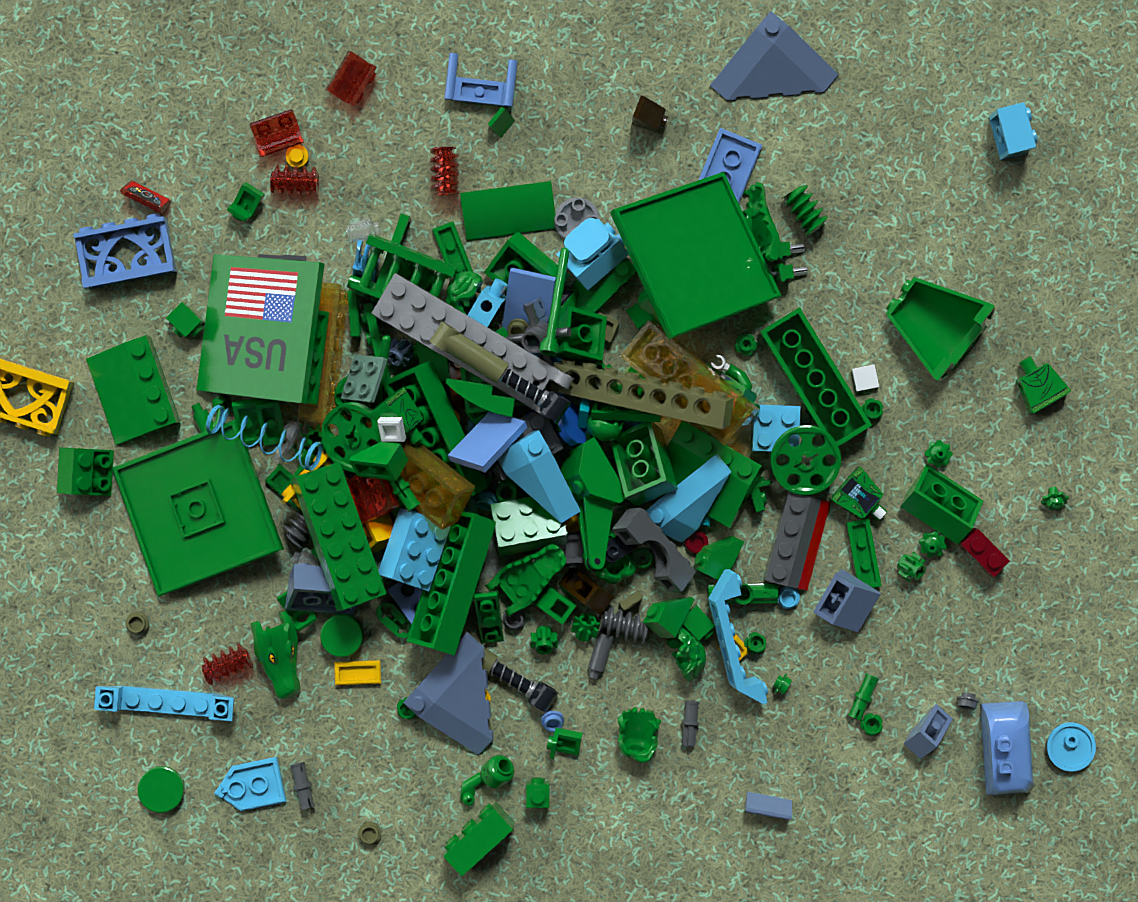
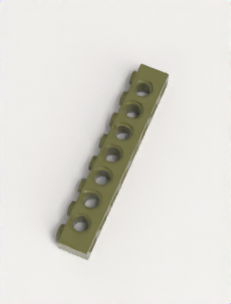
M562 358L561 361L552 365L572 378L577 373L580 381L577 383L574 379L569 389L550 379L549 391L552 390L558 393L720 429L730 426L734 398L727 397L725 392L713 391L712 394L704 392L705 388L691 386V389L683 387V384L670 381L669 384L662 383L660 378L647 377V379L639 378L637 373L626 372L625 374H620L615 368L605 367L604 370L597 369L595 364L583 363V365L575 364V360ZM596 377L599 378L601 382L600 388L597 387L595 384ZM617 382L622 385L621 393L616 388ZM638 387L643 389V397L638 394ZM660 391L666 396L665 402L661 401L659 397ZM682 396L688 401L687 407L681 403ZM704 401L710 405L709 412L703 408Z

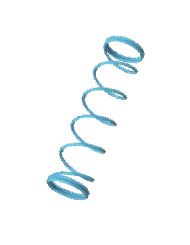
M217 405L208 415L206 430L210 434L216 433L221 427L222 435L226 440H233L240 435L242 444L247 448L254 446L260 441L261 451L266 455L272 454L279 448L280 457L284 462L292 461L299 455L301 467L308 471L314 470L320 461L322 444L319 442L313 443L309 448L304 467L301 463V450L305 445L306 437L302 439L298 453L290 460H286L281 454V445L286 437V430L281 435L279 445L272 452L267 453L262 448V437L267 429V423L263 425L259 439L252 445H246L243 442L242 431L247 424L248 416L244 417L240 432L233 438H227L223 432V424L228 417L229 409L227 408L224 411L222 406ZM220 408L218 423L210 431L212 417L216 410ZM318 445L316 459L313 465L309 467L311 454Z

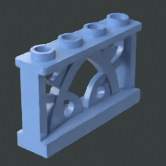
M151 214L146 216V220L138 221V218L124 220V224L120 225L111 222L102 224V228L94 230L93 227L80 228L79 233H74L73 235L79 258L83 288L93 289L176 273L177 267L167 218L161 217L160 214ZM151 227H156L159 229L161 237L156 244L151 246L149 242L154 239L155 234L149 237L146 235V231ZM140 229L138 235L129 230ZM113 234L108 240L103 236ZM122 238L133 241L143 249L133 257L130 270H126L120 260L109 256L114 246ZM90 239L99 240L97 247L92 246L95 251L100 252L99 256H93L87 252L86 244ZM163 244L167 260L166 263H162L159 255L155 251ZM148 254V256L143 258L147 260V264L145 266L139 265V258ZM87 259L97 261L94 277L90 275ZM107 261L117 264V269L114 272L109 270L111 264H106Z

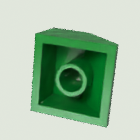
M571 306L561 308L557 329L570 327L571 336L555 338L559 348L558 355L554 357L568 358L575 361H603L607 316Z

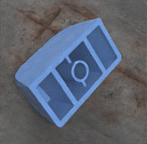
M1023 701L980 704L986 795L1030 792L1033 789L1034 781L1030 717L1027 704Z

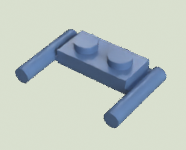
M449 53L445 100L513 107L517 60L508 61L506 83L456 77L459 54Z

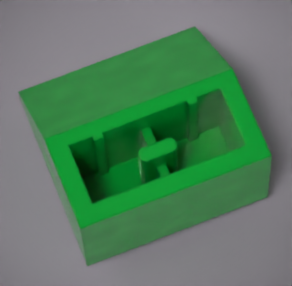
M59 447L57 493L111 496L114 450Z

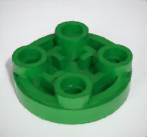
M167 766L151 768L143 774L138 783V797L141 803L147 809L157 813H164L174 809L181 802L185 792V782L180 774Z

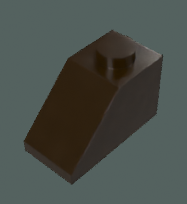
M641 95L631 124L657 133L659 128L664 129L668 119V116L664 115L666 109Z
M570 567L559 583L584 605L600 615L614 597L576 567Z

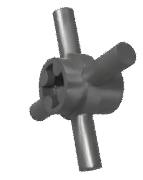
M533 302L524 304L530 325L525 330V333L508 335L506 339L515 344L522 343L528 352L537 353L539 352L540 342L546 338L548 323L538 321ZM570 327L557 329L556 338L571 336ZM539 353L542 360L552 365L550 356Z

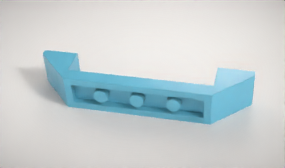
M726 569L723 571L708 600L729 685L756 701L766 704L768 689L765 682H762L755 676L746 679L744 668L739 663L738 658L741 657L739 647L734 642L735 629L733 624L729 622L730 608L724 600L740 596L742 582L738 574L730 569Z
M96 686L94 710L115 712L119 710L206 716L212 720L233 721L234 697L217 693L132 686Z

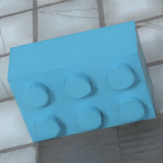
M400 508L379 568V574L429 591L451 525L414 511L408 512L406 509Z

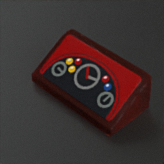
M132 180L120 190L122 195L162 215L166 213L171 203L170 199Z

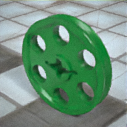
M347 402L332 409L326 415L321 431L323 446L328 456L334 463L340 461L342 469L350 472H355L349 462L351 456L371 447V439L376 440L378 443L381 442L378 423L369 414L372 409L358 402ZM344 409L350 411L352 415L351 421L345 419L343 415ZM364 417H368L371 420V428H367L364 425ZM331 424L337 426L339 430L338 435H334L331 432ZM338 446L345 450L344 458L339 456L337 452Z
M801 425L785 431L777 439L771 452V467L775 478L785 489L795 494L811 495L823 491L834 482L840 471L841 454L836 441L828 432L816 426ZM794 434L799 435L801 443L798 446H791L788 443L790 436ZM822 435L825 438L824 443L821 446H814L812 444L814 436ZM780 454H786L789 457V462L786 465L781 466L776 463V458ZM803 455H806L807 458L812 457L809 459L810 464H800ZM833 455L836 459L835 463L831 466H825L822 462L824 456ZM790 474H798L800 476V481L796 485H790L787 482ZM814 474L822 475V483L820 485L811 484V476Z

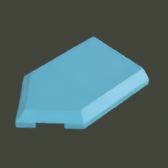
M272 757L232 766L214 794L225 799L240 811L286 802L278 758Z

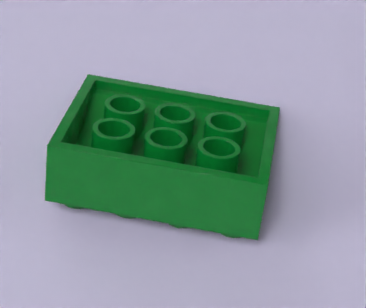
M141 336L86 358L116 445L181 423L151 336Z
M682 420L667 447L676 484H680L718 454L732 473L706 515L731 528L765 468Z

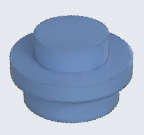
M558 711L545 713L541 718L542 726L549 732H555V728H562L564 724L563 714Z

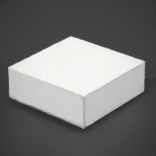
M875 364L851 369L856 392L879 387Z
M380 417L378 419L381 442L405 441L406 434L402 417Z

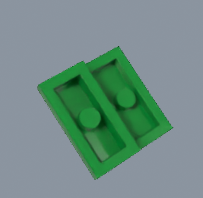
M250 399L232 402L235 420H238L240 428L244 417L248 416L247 424L242 431L246 445L254 444L259 439L265 423H267V429L262 437L264 446L280 443L281 435L285 429L278 400Z

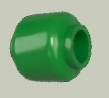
M496 755L483 764L480 772L481 778L487 786L498 789L506 785L513 778L515 770L512 762L507 757Z

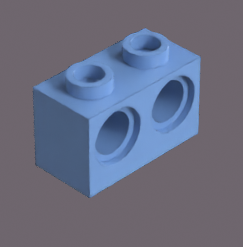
M398 582L389 588L388 591L412 624L416 612L415 606L420 600L423 589L414 587V594L408 596L402 591L405 583Z

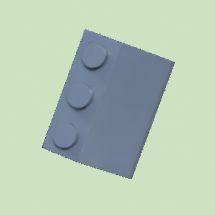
M307 563L293 565L289 575L285 610L354 614L358 605L337 611L322 566H313Z

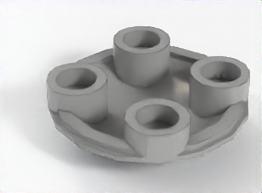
M580 197L569 198L562 202L556 210L554 218L555 228L559 235L565 239L568 234L586 219L594 218L600 220L599 212L595 205L587 199Z

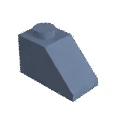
M935 704L911 730L904 745L920 759L937 748L953 718Z

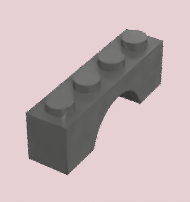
M627 509L612 530L626 545L645 543L650 547L656 560L654 578L668 593L682 592L696 571L690 565V561L677 550L676 545L663 534V530L649 518V514L644 509Z

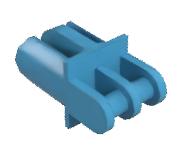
M362 240L357 241L355 262L352 268V275L355 276L363 275L372 251L370 250L371 245L366 244L364 254L362 255ZM378 259L373 272L372 281L376 280L380 259Z

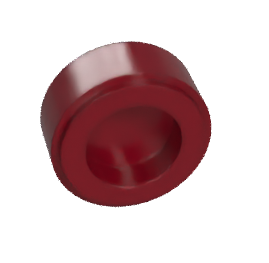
M695 531L685 540V544L690 552L698 554L703 546L708 545V538L705 533Z

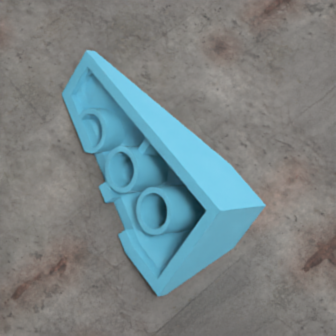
M539 430L533 431L512 443L497 459L505 475L519 485L523 491L536 500L540 506L560 523L580 512Z
M716 454L678 484L677 490L667 493L647 509L646 512L649 514V518L663 530V534L683 542L699 529L702 520L711 509L716 496L720 493L732 473L720 456Z

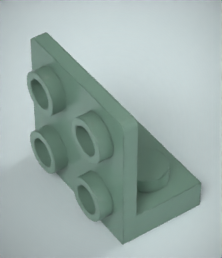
M355 355L341 399L348 402L362 403L368 406V403H374L387 359Z

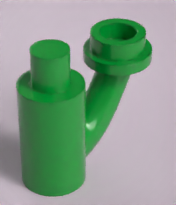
M221 395L212 400V407L220 405L225 411V403L229 400L224 395ZM196 403L191 406L195 413L192 417L202 433L207 431L206 422L209 412L207 409L203 410L200 403ZM220 408L217 409L216 420L214 422L211 420L210 429L214 428L218 423Z

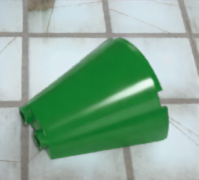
M913 277L911 281L907 280L901 287L900 291L903 293L898 300L893 298L886 308L888 310L886 315L933 378L937 381H942L948 376L946 371L949 368L954 371L978 342L987 328L984 322L987 318L989 320L992 319L995 306L983 300Z

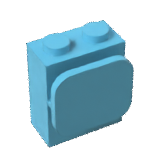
M594 218L583 221L564 240L565 247L569 249L567 269L587 290L629 255L624 247L621 236L619 234L614 236L616 232L608 222L604 225L599 219Z

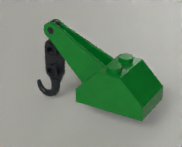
M593 437L564 453L561 473L580 509L578 519L585 566L589 571H597L603 568L605 562H616L633 551L638 545H626L618 535L608 541L613 507L626 498L621 481L597 440Z

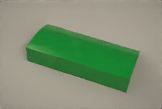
M551 181L460 193L467 240L515 234L517 231L524 233L555 228L554 218L556 213Z

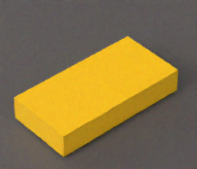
M381 660L334 662L335 685L381 684Z

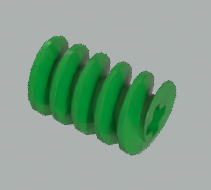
M802 185L782 199L789 198L785 205L794 206L790 213H799L795 221H804L800 229L808 228L809 230L805 234L808 237L826 225L824 222L828 216H819L823 208H814L818 201H810L809 199L813 193L805 194L804 192L808 185Z

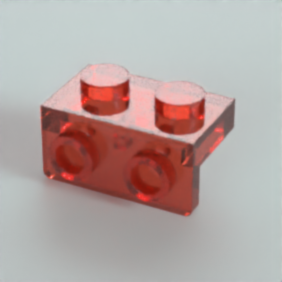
M348 51L325 90L344 103L354 106L355 103L358 104L363 98V90L366 85L374 80L377 67L352 51Z
M292 109L249 124L260 157L304 143L299 123Z

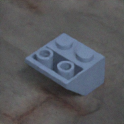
M841 569L834 575L813 612L832 625L859 632L881 593Z

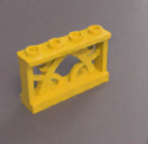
M0 359V404L7 412L0 411V422L7 423V420L16 422L15 427L25 430L32 427L38 429L37 434L50 437L51 434H58L74 382ZM7 374H11L13 376V381L11 383L2 384V381H7ZM24 376L27 377L28 391L37 400L25 407L15 409L8 400L4 389L17 386ZM37 383L42 385V389L39 392L44 394L41 396L34 390V386ZM58 388H62L56 407L49 400L54 396ZM44 405L50 407L53 412V418L48 423H42L38 419L41 413L47 417L46 410L42 408ZM31 413L32 421L20 417Z

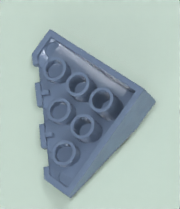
M770 11L711 83L710 87L727 101L736 100V97L750 96V99L768 97V94L782 93L783 96L801 94V91L815 90V93H821L829 87L839 74L791 27Z
M467 632L459 640L455 656L446 654L403 703L421 719L479 755L494 737L493 730H489L488 719L491 718L490 700H486L485 688L488 687L487 670H483L482 667L485 649Z

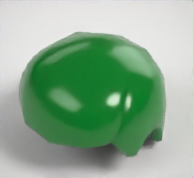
M592 416L589 417L587 430L596 440L612 442L620 436L624 422L591 420Z

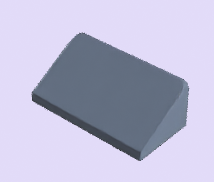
M747 792L744 806L747 812L786 820L792 818V800Z

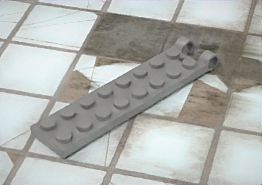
M397 273L393 275L371 313L545 417L547 416L539 411V406L534 404L531 399H525L523 394L520 392L516 393L515 389L510 386L506 387L504 382H493L450 353L444 352L429 342L441 321L452 326L465 337L509 363L508 369L512 368L514 373L517 375L521 374L525 380H531L532 384L535 380L539 381L541 390H544L550 379L569 389L574 380L568 374Z

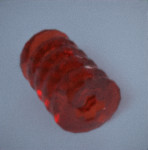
M434 147L430 149V153L436 155L430 159V162L436 165L430 168V171L436 174L431 177V181L437 183L431 186V190L437 192L434 195L448 196L460 194V191L453 189L454 186L460 184V182L453 180V177L459 176L458 172L453 171V168L459 166V163L453 162V159L459 157V154L453 153L456 147Z
M276 165L270 178L271 193H275L277 188L279 194H283L285 189H287L288 194H293L296 189L297 194L301 195L305 189L306 194L311 195L314 189L315 194L318 195L319 173H317L315 166L308 173L306 166H303L302 172H299L297 166H294L293 171L290 172L288 165H285L283 171H280L279 165Z
M237 643L236 651L231 646L228 647L229 654L220 650V658L214 653L211 654L212 661H209L206 656L203 657L202 672L207 683L212 685L213 679L216 682H220L222 676L227 679L230 677V672L233 675H237L239 669L244 672L247 670V665L253 668V662L247 649L240 643Z

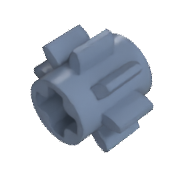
M394 338L391 341L388 361L394 366L402 364L406 367L414 357L412 344L406 339H401L398 342Z

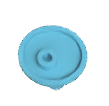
M1074 722L1063 723L1052 730L1047 740V753L1050 760L1058 768L1065 771H1078L1085 768L1093 760L1096 752V742L1092 733L1085 726Z

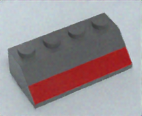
M786 491L763 577L764 580L808 591L831 502Z

